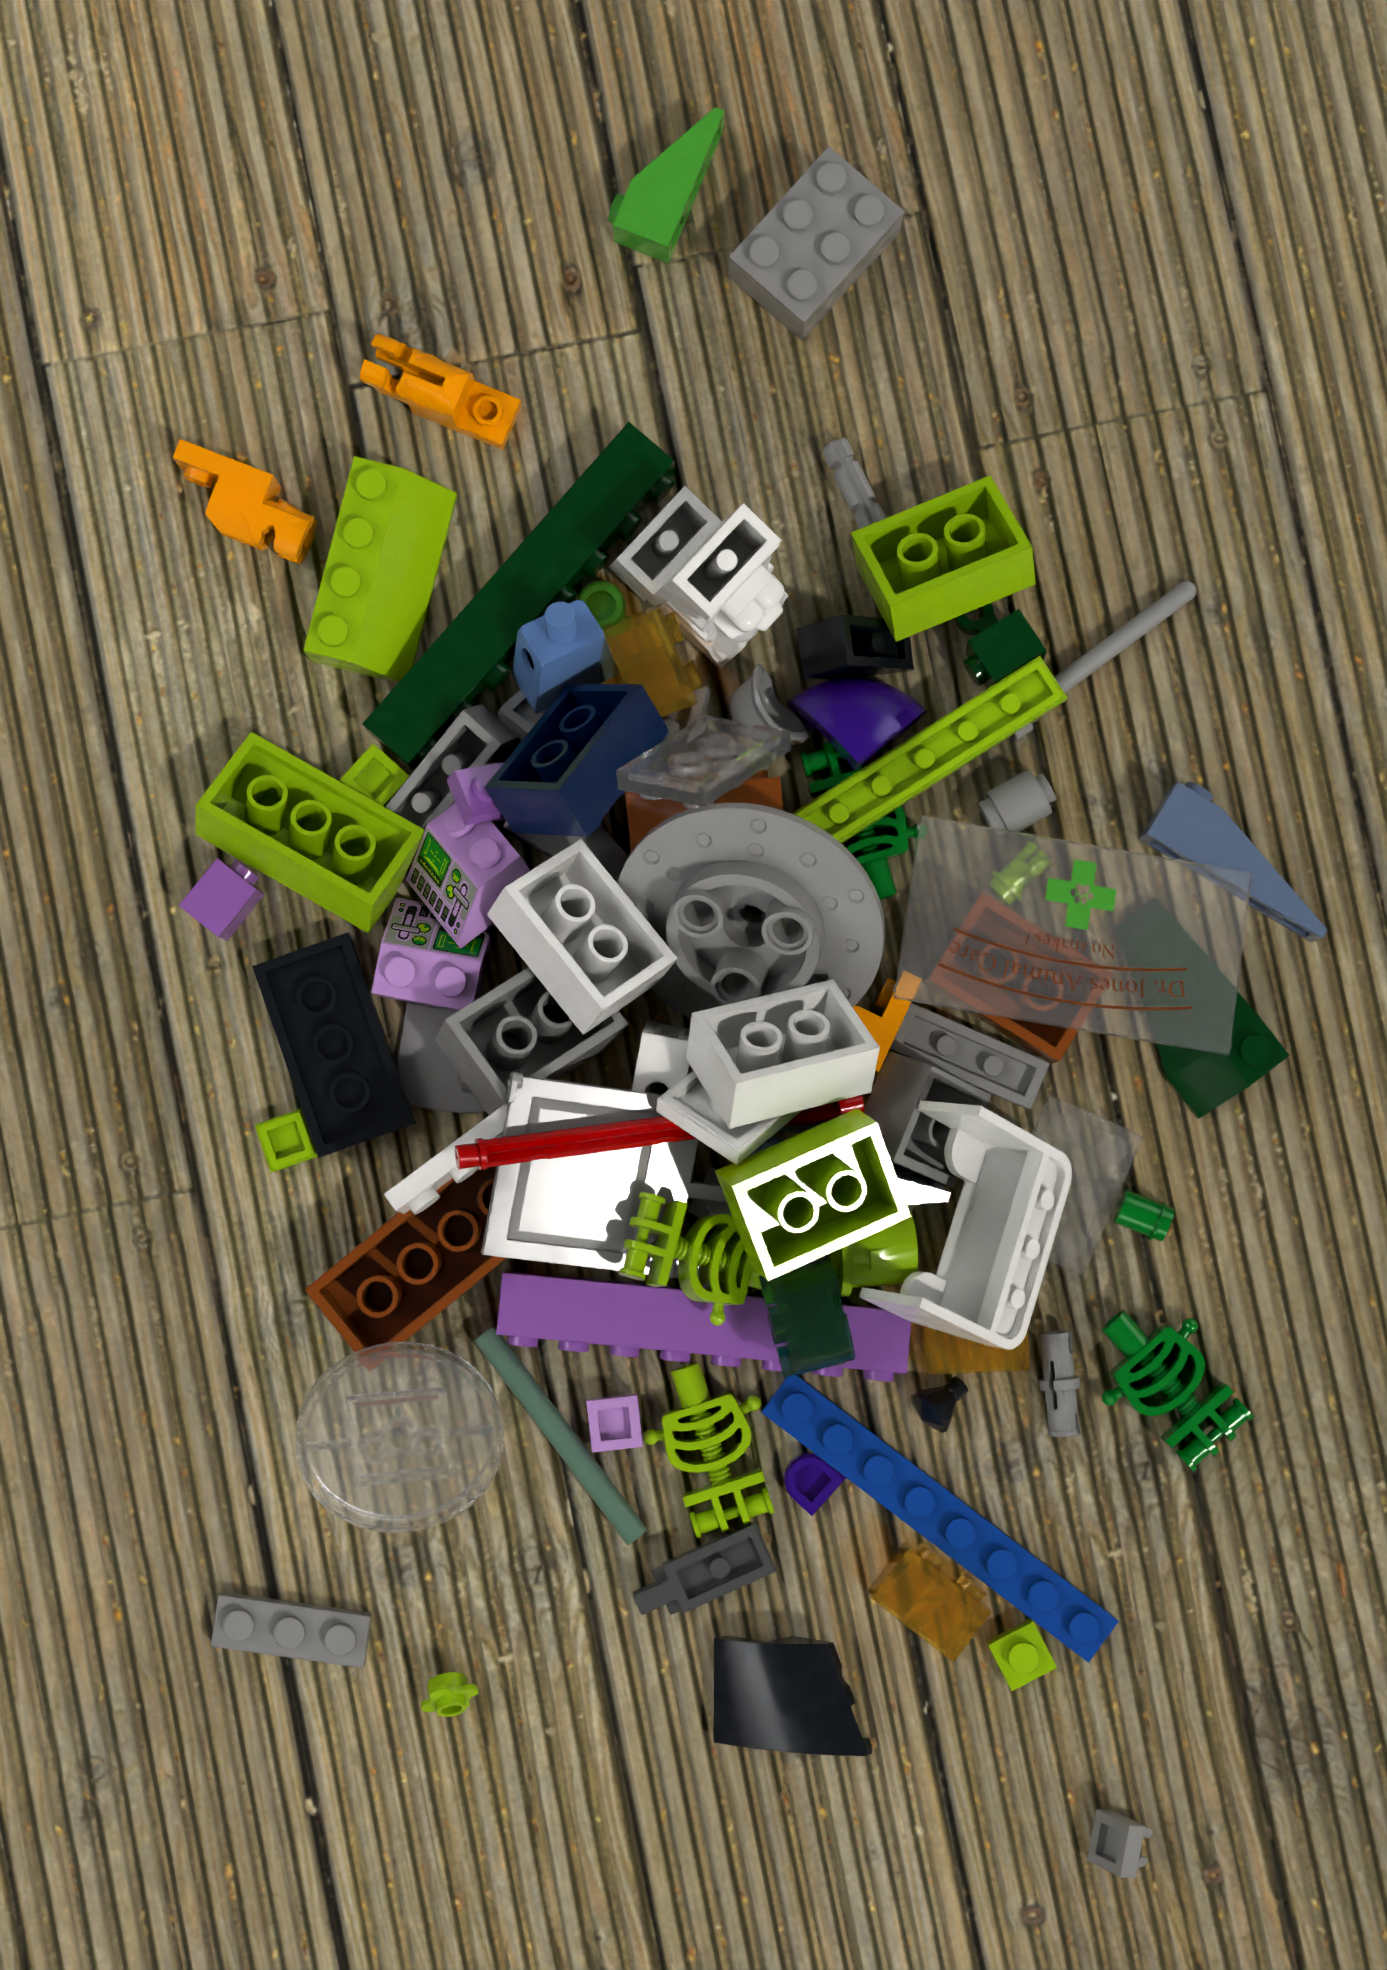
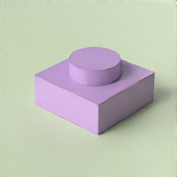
M638 1394L587 1399L592 1453L643 1447Z

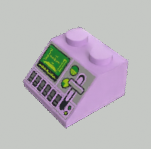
M455 802L427 824L406 881L461 949L493 924L487 913L504 887L528 873L530 869L492 821L465 826Z
M396 897L380 944L371 993L378 997L453 1011L461 1010L481 996L494 923L460 949L423 902Z

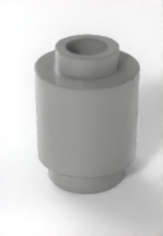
M1028 769L986 792L987 798L978 802L977 805L993 835L998 838L1006 833L1011 837L1053 813L1049 803L1057 799L1046 777L1042 773L1034 777Z

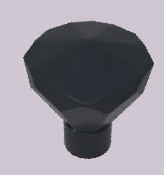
M954 1376L944 1386L917 1391L911 1395V1400L920 1419L931 1428L944 1433L950 1426L957 1401L968 1392V1388L960 1378Z

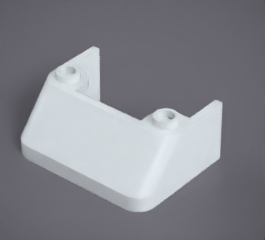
M920 1100L918 1106L920 1112L950 1128L944 1147L945 1162L953 1175L964 1180L936 1275L923 1271L913 1272L903 1282L900 1293L862 1287L859 1297L910 1322L987 1346L1008 1350L1014 1349L1024 1340L1071 1185V1163L1062 1151L983 1106Z

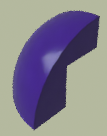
M858 677L839 678L818 683L803 690L786 703L812 733L819 729L854 770L858 769L886 743L890 745L927 713V710L918 701L902 690L881 681Z

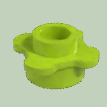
M460 1672L439 1674L427 1682L428 1699L421 1702V1710L424 1712L436 1711V1714L441 1717L459 1715L470 1706L469 1700L471 1697L479 1693L478 1686L468 1684L467 1676Z

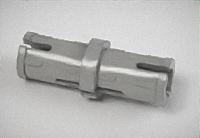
M1072 1331L1039 1333L1044 1378L1039 1380L1040 1390L1045 1391L1048 1418L1047 1432L1049 1437H1068L1081 1434L1076 1389L1081 1388L1080 1377L1075 1376Z

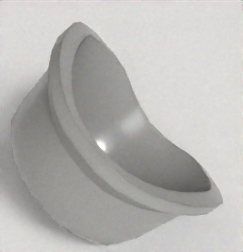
M761 664L755 666L753 675L730 698V714L740 735L756 749L763 751L777 749L794 740H806L810 737V734L803 722L778 699L766 669Z

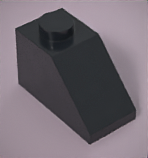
M839 615L797 628L803 678L833 680L914 670L910 637L896 642L883 618Z

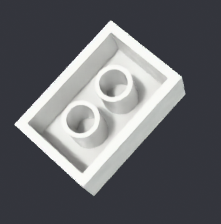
M579 839L504 887L487 913L488 917L583 1035L655 986L678 959L582 839Z
M831 979L693 1012L691 1014L686 1059L726 1125L731 1129L871 1093L880 1047L835 981Z

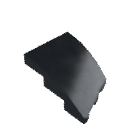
M727 1635L714 1638V1743L816 1755L867 1756L872 1754L871 1741L869 1738H862L851 1706L856 1701L850 1685L845 1682L842 1676V1664L833 1642L796 1636L768 1642Z

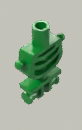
M830 742L824 743V749L807 754L805 751L800 752L806 778L811 777V773L828 768L831 774L830 778L808 784L807 788L810 797L825 793L861 770L863 766L861 765L856 770L852 768V772L841 774L838 761L844 760V758L837 750L834 751L833 745ZM883 747L872 756L878 755L879 758L883 756ZM902 806L891 812L893 818L884 816L854 836V839H857L855 843L846 847L852 855L856 853L861 854L856 859L867 872L880 900L897 895L887 859L904 855L908 850V838L923 839L927 834V829L923 824L906 827L905 813ZM873 829H889L895 833V836L874 835L876 831ZM880 847H889L885 850H878Z
M1122 1310L1113 1316L1101 1329L1125 1356L1110 1371V1376L1117 1387L1103 1392L1102 1401L1107 1406H1113L1118 1399L1124 1397L1132 1409L1146 1416L1161 1415L1177 1407V1410L1184 1416L1160 1438L1167 1446L1173 1448L1191 1432L1195 1439L1182 1451L1178 1449L1175 1453L1192 1472H1195L1197 1470L1196 1465L1206 1456L1211 1454L1215 1457L1220 1452L1214 1445L1219 1438L1224 1435L1229 1441H1233L1237 1437L1234 1431L1246 1420L1251 1421L1254 1416L1237 1398L1232 1401L1233 1405L1219 1416L1215 1409L1234 1393L1223 1382L1218 1384L1200 1402L1192 1394L1200 1384L1205 1370V1360L1202 1353L1187 1340L1198 1329L1196 1320L1193 1318L1185 1319L1178 1333L1171 1327L1160 1325L1153 1333L1147 1336L1125 1310ZM1173 1345H1175V1352L1169 1364L1163 1363L1172 1350ZM1189 1357V1373L1184 1382L1181 1383V1379H1177V1375L1183 1369ZM1146 1375H1149V1379H1152L1138 1387L1132 1388L1130 1386L1131 1382L1140 1380ZM1158 1391H1163V1395H1167L1164 1400L1154 1404H1142L1139 1400L1140 1398L1151 1396ZM1208 1417L1215 1427L1206 1435L1198 1425Z

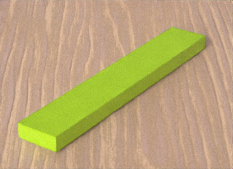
M1038 656L792 814L815 824L842 844L1065 702L1068 697L1041 656Z

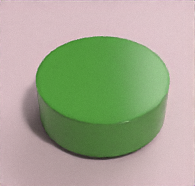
M605 581L593 582L585 586L577 597V600L585 602L604 634L616 630L622 624L626 615V602L622 592L615 585Z

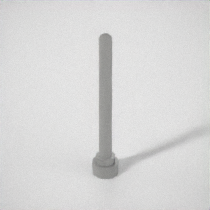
M1190 581L1181 582L1054 676L1064 693L1068 692L1192 600L1196 595L1195 585ZM1034 722L1009 738L1017 742L1033 730L1032 724Z

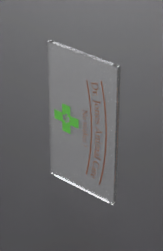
M928 816L920 817V822L917 824L918 836L896 984L893 986L894 999L1222 1055L1230 1054L1249 894L1252 885L1251 872Z

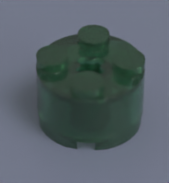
M831 1259L805 1264L770 1281H767L762 1275L758 1276L765 1305L775 1304V1306L767 1308V1319L774 1345L781 1343L785 1345L776 1347L783 1378L844 1364L855 1359L847 1314L844 1313L840 1298L842 1294Z

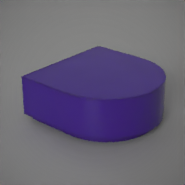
M805 1452L795 1456L788 1463L784 1473L787 1492L811 1516L815 1514L846 1479L845 1476L813 1452Z

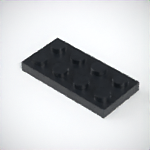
M344 933L252 966L318 1158L417 1124L350 933Z

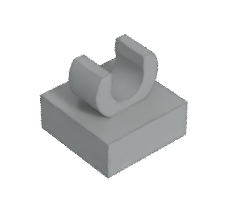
M1096 1809L1087 1861L1120 1878H1136L1138 1867L1145 1866L1148 1861L1147 1857L1140 1854L1143 1837L1152 1838L1153 1831L1116 1811Z

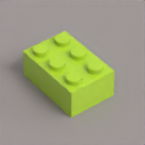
M991 475L851 532L857 569L896 642L1036 585L1032 545Z
M858 1108L752 1154L738 1165L732 1163L715 1171L750 1264L767 1281L911 1217L878 1123Z

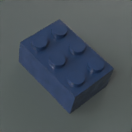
M568 684L488 782L485 789L514 833L588 837L600 826L602 818L615 801L628 790L629 783L642 766L654 756L656 748L669 733V729L642 684Z

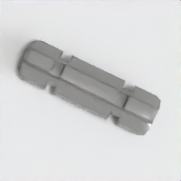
M845 438L836 439L823 448V456L829 468L835 469V475L833 476L850 510L856 511V517L854 518L859 528L861 529L885 519L886 516L880 504L873 501L875 500V494L859 462L853 461L854 452L848 440Z

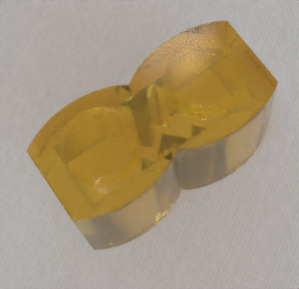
M658 604L604 625L603 632L624 684H642L661 717L698 703L696 690L704 688L694 660L691 659L684 662L677 643L685 641V637L675 612L665 614L662 604Z

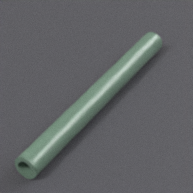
M493 1325L474 1340L475 1344L627 1545L631 1544L643 1535L647 1528L502 1335L496 1334L497 1329Z

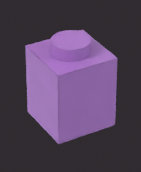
M217 858L179 906L217 937L228 941L265 894L254 886L259 877L245 865L235 859L229 866Z

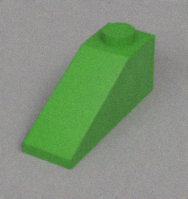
M714 107L633 177L625 195L617 193L608 215V222L613 224L615 243L669 264L724 131L725 110Z

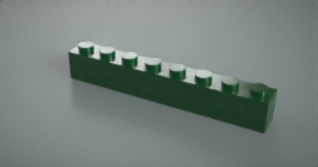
M628 422L362 723L366 730L409 768L414 770L460 713L465 709L476 706L474 701L486 688L491 691L495 690L507 677L511 670L507 664L515 654L518 630L523 625L544 616L547 607L552 603L559 601L572 603L577 595V592L573 590L585 575L593 578L599 573L610 558L606 551L618 538L625 541L635 532L643 520L639 514L652 500L658 504L665 498L676 482L672 478L675 474V461L634 425Z

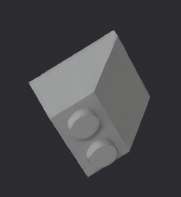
M888 1051L877 1074L875 1084L864 1108V1113L877 1121L893 1164L954 1188L958 1177L949 1171L944 1157V1147L950 1128L918 1110L920 1100L980 1105L987 1108L991 1094L932 1065Z

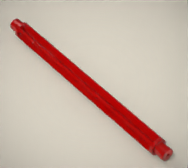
M860 1095L805 1109L785 1126L827 1122L856 1108L864 1113L863 1097ZM664 1116L485 1140L478 1138L475 1139V1143L456 1145L455 1161L458 1169L478 1167L479 1170H486L487 1167L531 1162L538 1159L561 1158L657 1145L664 1142L694 1140L697 1138Z

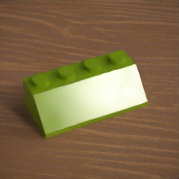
M354 456L303 649L312 662L398 683L413 667L456 504L457 492L407 469Z
M250 732L195 805V835L368 934L394 898L425 832L423 828L253 732Z

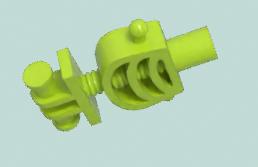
M639 1193L638 1198L641 1202L637 1217H631L629 1226L638 1229L635 1240L625 1239L623 1248L628 1251L624 1267L619 1270L620 1275L645 1281L646 1274H644L647 1258L650 1257L652 1262L646 1285L665 1287L668 1283L673 1259L676 1258L679 1260L678 1278L682 1292L692 1301L713 1304L709 1319L716 1326L722 1325L726 1320L724 1305H741L745 1302L748 1286L775 1295L782 1292L787 1282L788 1273L767 1281L750 1264L732 1216L716 1214L701 1217L689 1229L686 1237L682 1238L680 1232L688 1203L682 1201L667 1202L662 1223L657 1222L661 1205H665L666 1199L651 1193ZM717 1226V1229L711 1234L707 1243L702 1244L707 1232L712 1227ZM649 1233L658 1236L656 1246L647 1244ZM697 1266H700V1268H699V1279H698V1275H697Z
M699 1362L670 1371L681 1407L663 1413V1430L647 1429L643 1433V1441L648 1445L665 1441L668 1460L679 1470L692 1473L709 1472L708 1476L711 1477L709 1481L713 1482L712 1484L683 1493L682 1495L685 1507L710 1499L712 1501L713 1509L697 1514L695 1512L689 1513L697 1539L701 1538L703 1533L721 1528L722 1533L730 1531L727 1521L740 1516L745 1526L751 1524L750 1518L767 1512L770 1515L774 1514L775 1511L767 1487L762 1489L763 1492L746 1498L743 1497L741 1489L765 1482L762 1468L730 1477L731 1472H728L730 1468L727 1467L728 1464L737 1460L750 1445L751 1429L744 1414L750 1411H757L761 1407L760 1398L756 1395H750L745 1402L738 1404L734 1394L729 1391L710 1397ZM720 1406L713 1412L709 1411L710 1408ZM732 1412L733 1419L721 1430L715 1431L717 1427L713 1426L715 1422ZM691 1416L689 1420H680V1418ZM740 1428L741 1438L730 1451L722 1452L721 1442L731 1437ZM693 1430L696 1431L695 1436L698 1437L693 1439L678 1438L674 1435L673 1431ZM676 1449L686 1451L700 1449L703 1452L701 1456L704 1458L702 1461H691L681 1457ZM733 1492L737 1506L723 1510L719 1496Z

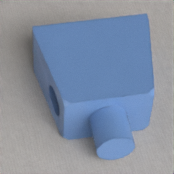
M576 600L572 603L554 602L547 607L544 616L523 625L517 632L512 676L535 714L548 709L568 684H600L620 674V669L607 637L583 600Z

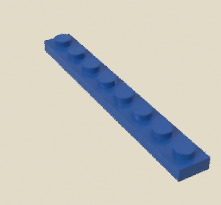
M793 1371L788 1373L761 1409L763 1415L1088 1663L1119 1621L1116 1617Z

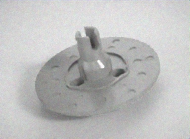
M717 803L688 809L662 821L651 829L634 847L620 873L617 884L678 958L662 979L650 989L664 1002L690 1019L693 1012L831 979L835 981L853 1008L868 991L880 967L885 946V921L879 896L867 872L848 849L833 836L815 824L786 811L749 803Z

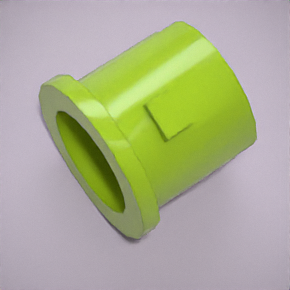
M911 1211V1217L828 1254L832 1285L837 1296H849L852 1288L903 1284L910 1274L918 1271L917 1236Z

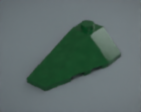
M1152 898L1113 928L1127 968H1187V971L1128 972L1131 981L1137 983L1139 997H1141V981L1146 977L1143 980V996L1146 998H1140L1143 1007L1192 1006V1009L1144 1010L1148 1029L1153 1034L1162 1060L1161 1065L1166 1079L1197 1119L1250 1087L1290 1056L1255 1010L1155 898ZM1160 981H1166V982H1164V989H1165L1166 992L1161 991V990H1162V982H1160ZM1175 981H1184V996L1187 997L1171 996L1169 985ZM1175 982L1171 986V992L1175 996H1182L1180 982Z

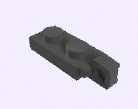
M754 1521L751 1524L740 1527L663 1562L662 1566L652 1570L655 1581L633 1591V1598L641 1615L663 1605L667 1606L670 1615L681 1610L684 1614L774 1573L777 1569Z

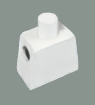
M647 1020L640 1042L632 1085L633 1091L653 1093L650 1090L651 1083L653 1082L663 1083L669 1090L688 1075L690 1064L686 1059L689 1028Z

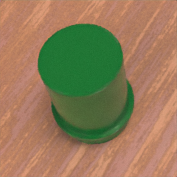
M1125 1190L1117 1206L1113 1223L1146 1235L1149 1240L1156 1239L1162 1242L1171 1225L1175 1209L1166 1206V1202L1159 1203Z

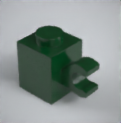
M990 603L979 608L983 613V617L979 620H970L965 614L955 618L957 627L963 633L974 636L967 640L965 652L967 659L963 660L968 674L978 686L985 683L987 688H989L1038 656H1041L1044 661L1046 648L1019 609L999 621L994 613L993 605Z

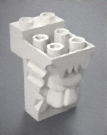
M686 486L672 498L609 566L644 602L646 600L651 602L719 669L723 668L727 662L736 656L759 630L766 631L783 613L782 605L788 597L782 583L771 573L774 570V566L770 563L772 559L771 554L778 548L782 540L744 503L721 521Z

